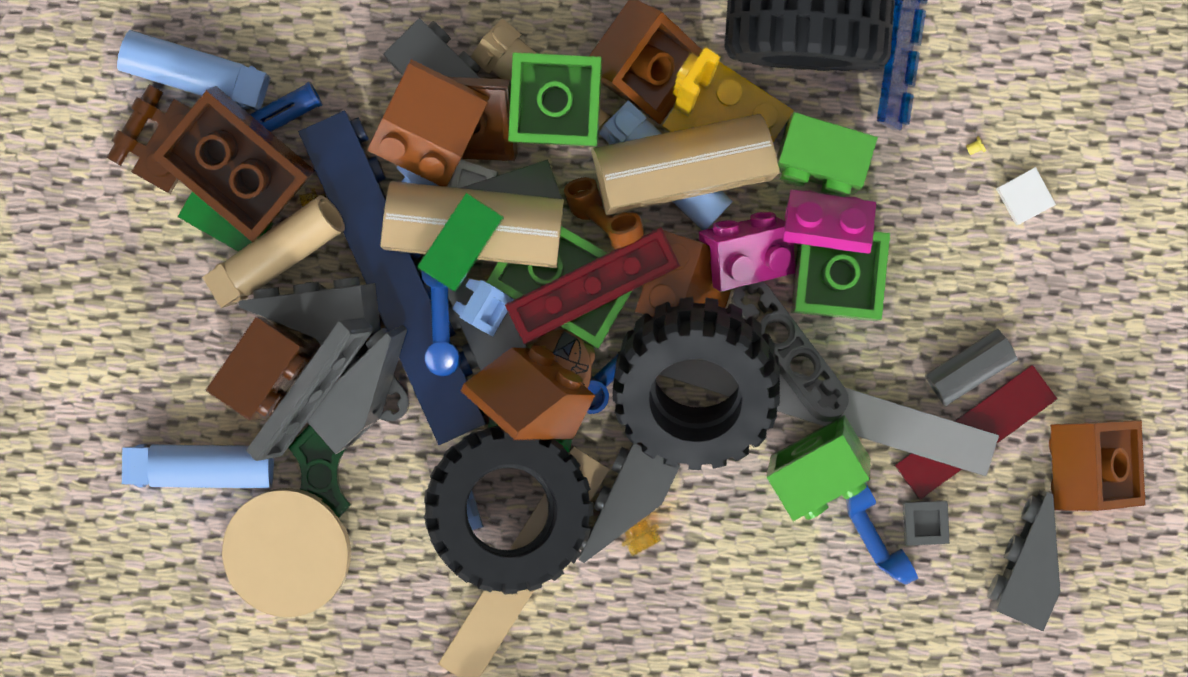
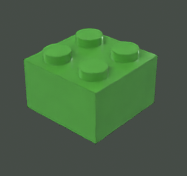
M513 52L508 141L513 143L598 147L602 58Z
M794 112L786 123L776 157L781 173L780 180L804 187L808 181L822 185L820 192L826 195L846 197V195L850 194L854 195L864 186L878 137Z
M874 232L870 254L798 244L791 313L869 321L882 320L890 233Z
M843 415L839 419L771 455L767 479L793 522L803 516L806 520H810L826 511L829 507L828 502L841 495L844 499H849L867 487L865 482L870 480L871 458L848 419Z

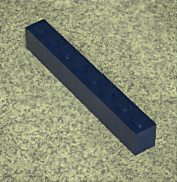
M344 110L298 131L328 199L337 208L344 221L345 230L343 233L366 284L375 283L378 310L387 331L389 332L401 325L407 328L399 358L438 445H442L488 424L485 419L487 414L461 392L464 383L468 381L467 376L474 374L463 351L459 352L461 361L458 369L449 376H437L430 372L424 360L425 352L433 344L431 287L424 282L415 262L416 259L421 257V254L409 252L400 254V251L384 250L380 247L386 195L380 182L387 178L377 156L368 158L362 143L369 141V138L360 118L357 117L351 120L350 115ZM449 320L450 337L456 335V332Z

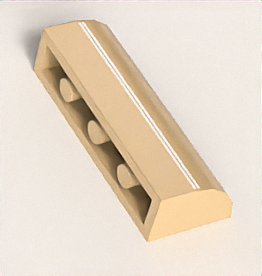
M761 114L591 148L606 215L773 180L780 173L770 131Z
M397 181L390 182L385 203L380 245L384 250L426 254L464 195L468 193L504 217L477 260L557 268L564 199Z

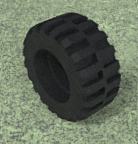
M728 0L724 48L731 59L760 66L766 65L777 68L817 71H865L868 69H880L891 58L895 0Z
M693 297L680 298L678 306L671 307L669 302L656 306L654 317L645 313L636 321L635 330H629L622 340L621 351L618 352L612 388V400L616 403L615 414L618 423L626 425L625 435L632 443L637 444L639 441L642 443L641 451L651 458H655L656 455L663 457V464L676 468L678 463L689 465L688 470H701L702 465L712 464L713 469L727 466V459L731 457L735 461L741 460L749 455V445L754 448L760 446L766 439L767 430L773 428L777 418V407L780 405L779 357L775 355V345L770 335L762 334V325L753 316H749L745 320L742 318L741 308L731 303L727 309L718 306V299L705 297V303H693ZM698 359L710 361L723 367L734 377L738 388L729 398L716 405L690 407L669 398L658 386L656 378L664 369L672 364L684 360Z
M495 426L463 437L462 441L455 446H451L443 454L444 457L437 466L435 465L430 475L429 486L425 491L424 519L434 549L445 565L456 576L484 591L517 594V591L528 589L531 592L543 588V583L551 579L553 581L557 580L565 574L563 570L570 562L573 564L581 555L579 549L583 541H588L591 528L588 525L590 516H593V503L589 499L588 491L591 489L587 477L583 476L579 468L581 465L573 455H570L563 448V445L555 439L514 440L500 426ZM501 468H516L531 474L543 487L548 500V516L543 530L529 544L512 550L496 549L482 542L474 534L467 517V502L475 484L484 475Z

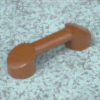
M581 177L572 180L565 186L564 195L571 213L582 220L593 221L609 235L614 249L628 246L644 235L645 232L640 216L636 213L625 212L614 217L611 214L606 215L599 189L594 179Z

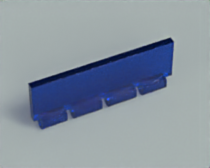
M895 0L891 58L884 67L877 122L892 130L901 131L902 123L910 125L914 95L907 93V88L915 87L920 53L913 51L914 45L921 46L926 11L919 9L920 3L927 4L928 0Z

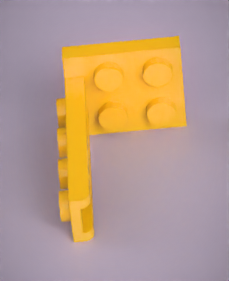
M707 47L703 49L699 57L691 53L677 74L675 89L672 93L677 96L674 109L662 127L669 132L761 114L770 131L772 142H774L794 110L719 62L720 57Z

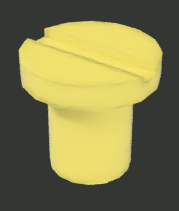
M979 136L976 137L977 141L966 145L970 155L980 150L986 151L984 145L981 144L982 141Z

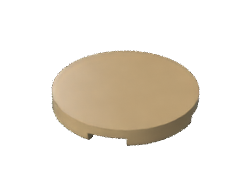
M279 488L257 495L242 505L234 514L224 534L222 559L229 582L237 594L250 606L272 616L298 617L321 608L342 587L350 567L351 545L345 525H342L336 514L322 502L321 498L300 489Z

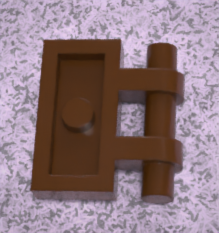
M149 84L141 99L136 97L130 107L134 111L123 130L116 131L111 140L114 142V145L106 158L121 166L129 152L137 155L140 158L131 172L171 194L179 180L151 156L191 108L173 99L168 110L164 113L156 108L164 92ZM148 119H151L159 125L147 146L136 140Z

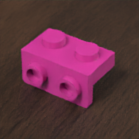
M790 189L785 213L786 222L783 241L870 254L873 244L876 202L862 200L857 197L819 194L811 190L799 191Z
M757 212L752 214L749 220L741 222L732 220L718 221L713 224V228L699 231V241L710 246L713 288L722 292L794 274V243L783 241L786 221L776 217V214L773 212Z

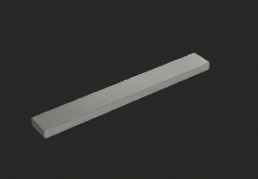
M691 359L680 361L667 367L659 374L729 397L738 388L736 380L727 370L705 360ZM792 371L796 376L808 377L806 375ZM780 374V405L777 407V412L822 426L831 423L822 422L812 416ZM817 379L813 385L806 387V390L811 392L815 386L821 393L822 398L818 403L821 408L830 406L835 410L834 404L838 398L834 394L826 396L819 387L822 380ZM845 388L848 393L849 402L846 410L840 417L846 416L858 437L987 476L999 435Z

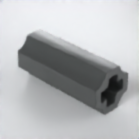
M996 329L927 373L925 377L943 405L947 406L1016 362L1018 358L1008 339L999 329Z

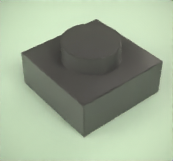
M948 501L903 502L904 544L906 546L950 544Z

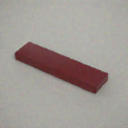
M660 227L628 246L618 248L505 304V307L523 343L526 344L679 268L680 264Z
M1030 365L954 422L999 435L997 441L999 443L1055 402L1057 397L1035 367ZM912 453L894 465L919 500L962 470Z

